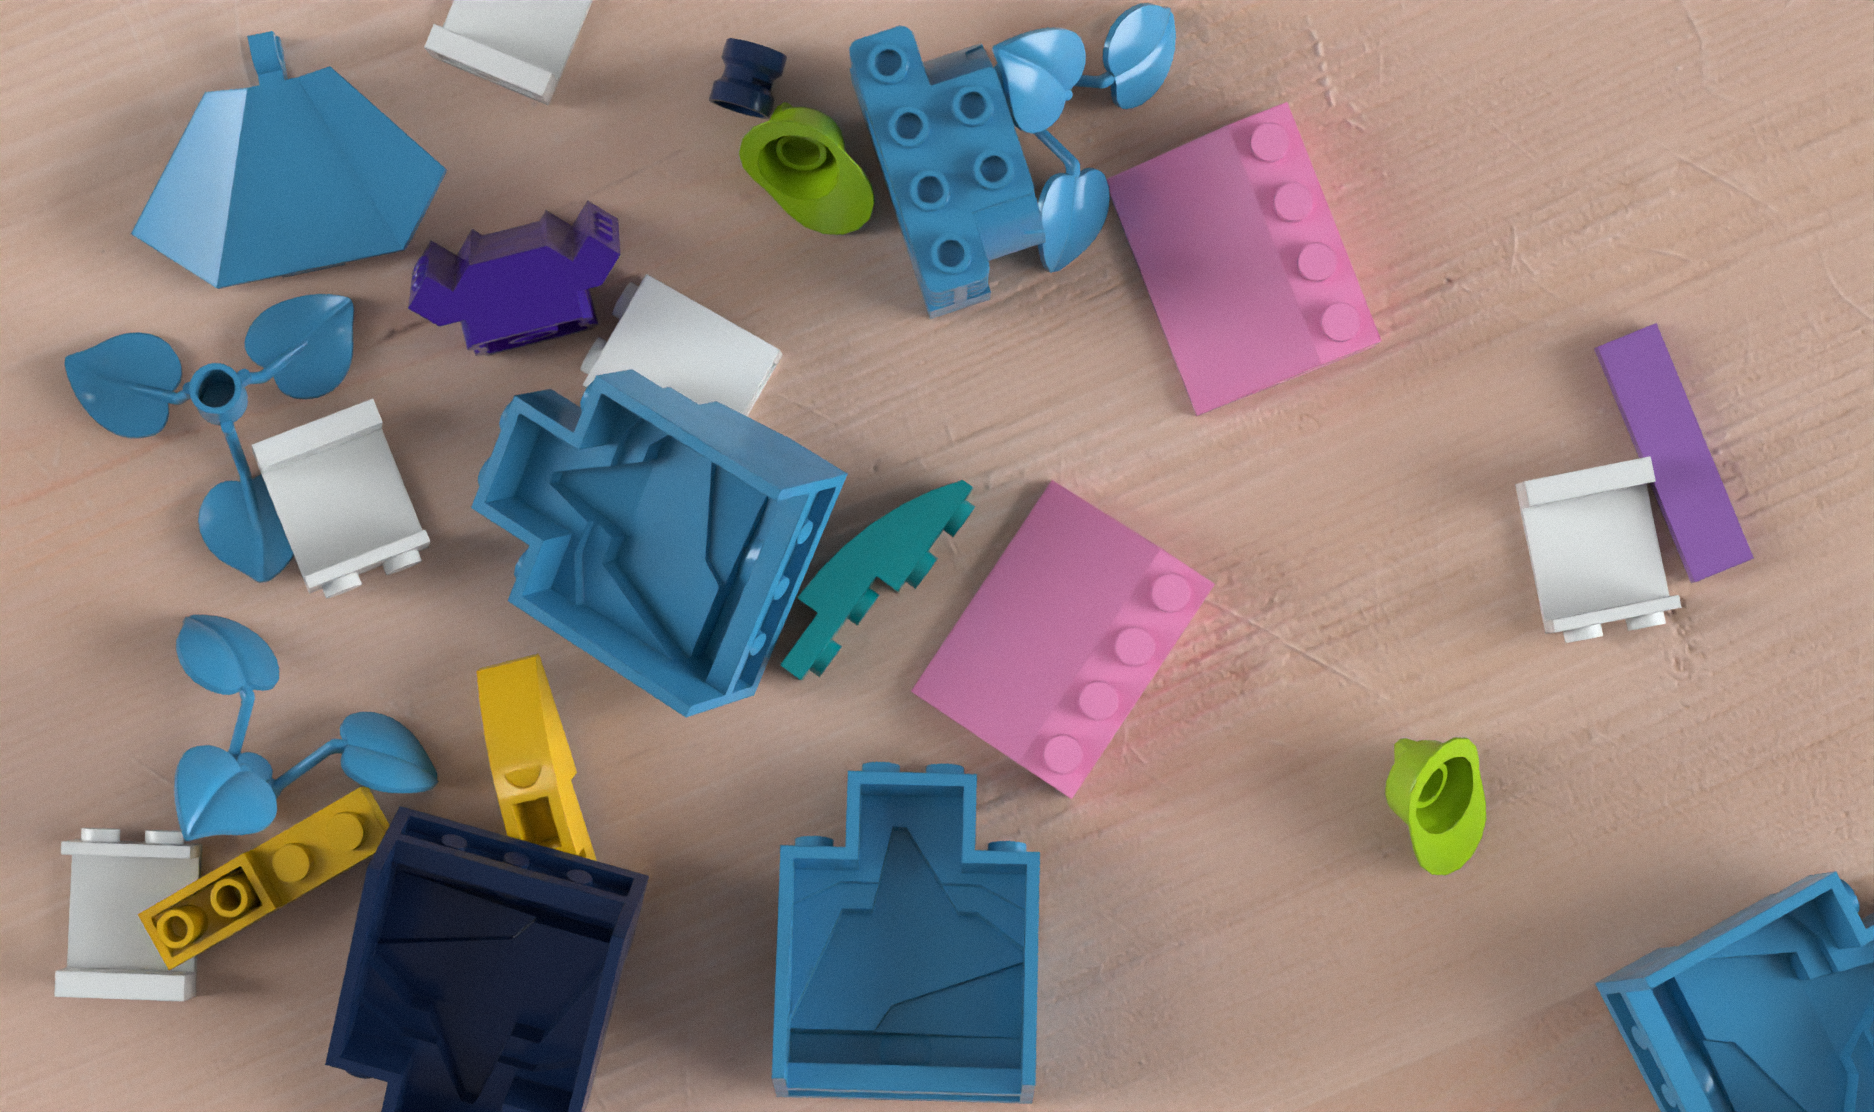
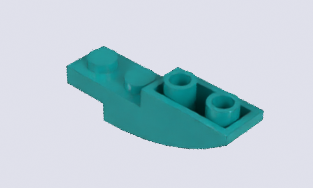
M964 480L931 490L900 505L876 520L844 545L818 571L797 597L816 611L817 615L780 666L799 680H803L809 671L821 677L842 648L841 645L833 640L847 619L858 626L880 596L871 589L877 578L896 592H899L905 583L916 589L938 559L929 552L935 541L943 531L954 537L975 509V506L966 500L973 491V487Z

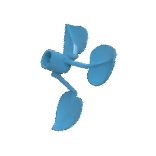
M1140 3L1123 12L1112 24L1104 43L1102 58L1107 72L1098 76L1082 75L1086 63L1084 44L1075 32L1065 28L1049 27L1028 31L992 47L997 61L994 69L996 70L1013 124L1026 133H1033L1065 165L1066 173H1057L1051 176L1046 181L1038 201L1046 238L1045 243L1038 245V251L1042 266L1049 273L1059 271L1067 266L1096 239L1107 218L1110 193L1105 175L1092 167L1080 171L1078 159L1046 129L1052 126L1060 117L1065 101H1069L1072 98L1073 94L1070 89L1074 86L1103 89L1111 85L1112 101L1114 105L1122 109L1135 108L1148 101L1163 84L1173 61L1176 30L1174 16L1169 7L1158 6L1152 3Z
M312 294L285 300L271 306L253 321L244 341L245 350L249 358L258 366L264 368L262 371L249 372L247 369H241L236 373L231 367L221 363L207 364L198 369L192 376L191 381L185 383L183 390L177 393L174 391L182 379L180 360L167 342L151 334L138 332L114 336L94 347L71 354L65 358L66 373L77 399L99 425L113 434L130 439L154 436L162 431L167 424L169 403L181 405L190 399L206 421L214 425H220L241 482L225 481L219 483L205 496L199 509L198 517L199 530L203 541L220 561L259 583L272 580L285 569L294 557L262 474L252 479L234 422L240 419L246 411L248 395L245 387L248 384H264L274 377L282 393L294 399L303 400L322 397L340 385L350 369L353 358L354 305L350 298L333 294Z
M191 615L184 618L182 628L176 639V652L186 674L195 683L209 691L222 695H232L239 692L241 698V706L228 752L211 745L196 746L186 751L177 764L174 779V798L181 832L185 841L213 835L254 834L266 829L276 817L278 810L276 799L282 790L325 758L336 753L342 754L341 767L345 774L360 785L373 790L388 793H419L433 789L439 782L434 765L412 732L395 719L375 712L350 714L340 725L342 739H331L283 775L273 779L272 767L265 758L252 752L241 753L255 701L253 690H271L279 680V666L273 651L258 634L233 620L213 615Z

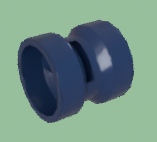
M727 38L721 56L725 63V69L722 77L714 81L709 101L740 114L769 119L775 101L771 94L774 80L782 76L787 56L760 44L741 39Z

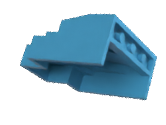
M633 369L596 375L595 380L586 388L581 398L580 407L552 389L514 395L513 400L507 405L501 415L499 422L501 431L491 457L487 459L479 472V488L471 506L473 510L529 545L515 566L514 576L516 580L508 602L686 718L754 696L845 482L847 473L789 437L717 401L699 405L671 387H660Z
M889 762L862 764V771H848L845 847H833L834 840L822 836L795 838V845H780L772 1081L776 1097L1032 1104L1036 1086L1040 852H1027L1026 844L1015 841L991 842L988 844V851L975 850L977 774H964V767L955 764H931L926 766V773L900 772L898 764Z
M1836 871L1808 875L1780 892L1768 895L1679 946L1658 948L1595 983L1661 1112H1874V913L1863 919L1860 918L1858 915L1860 906L1856 894L1844 880L1839 878Z

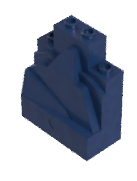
M400 806L367 867L325 1065L345 1070L357 1078H374L388 1082L381 1112H585L600 1061L623 965L634 939L649 876Z

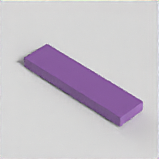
M1657 323L1594 348L1639 458L1651 456L1656 481L1650 483L1690 582H1698L1754 559Z

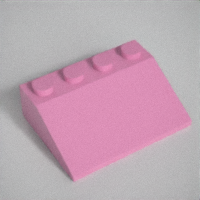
M1288 102L1226 125L1106 179L1112 203L1196 416L1369 350L1381 342L1378 330Z
M1052 480L911 692L1072 799L1215 584L1162 548Z

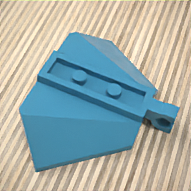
M273 31L255 34L247 37L260 85L204 93L131 233L217 289L279 276L284 278L342 266L347 262L405 251L414 237L447 169L331 66L300 77L288 79L280 37L275 36Z

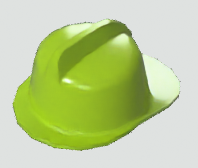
M783 102L774 109L769 121L754 126L742 138L739 156L743 169L792 218L804 227L822 234L844 235L859 230L870 219L875 204L872 184L863 170L846 153L842 131L830 116L816 109L793 107L791 104Z
M1454 737L1444 743L1437 740L1414 741L1401 738L1394 744L1395 763L1386 780V800L1389 807L1408 825L1413 851L1419 865L1432 875L1446 876L1459 870L1473 856L1484 831L1486 800L1479 770L1477 747L1468 738Z

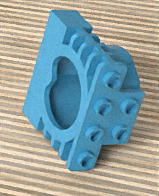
M897 26L854 41L849 50L851 81L929 318L933 319L990 300L991 290L988 284L990 266L988 261L1045 243L1046 238L1034 192V184L996 70L993 68L983 44L979 43L922 62L914 35L905 26Z

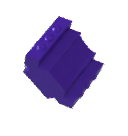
M587 201L573 225L568 224L546 210L540 221L485 235L472 229L457 255L430 241L424 253L416 262L412 272L408 309L439 327L460 322L467 350H474L475 356H489L594 329L593 327H596L599 323L590 288L601 286L621 255L618 218Z

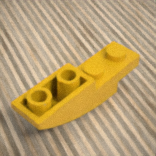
M539 653L479 668L476 673L483 730L492 777L507 836L597 861L571 781L577 774V770Z
M365 786L359 787L137 915L168 970H171L374 855L390 825L370 789Z

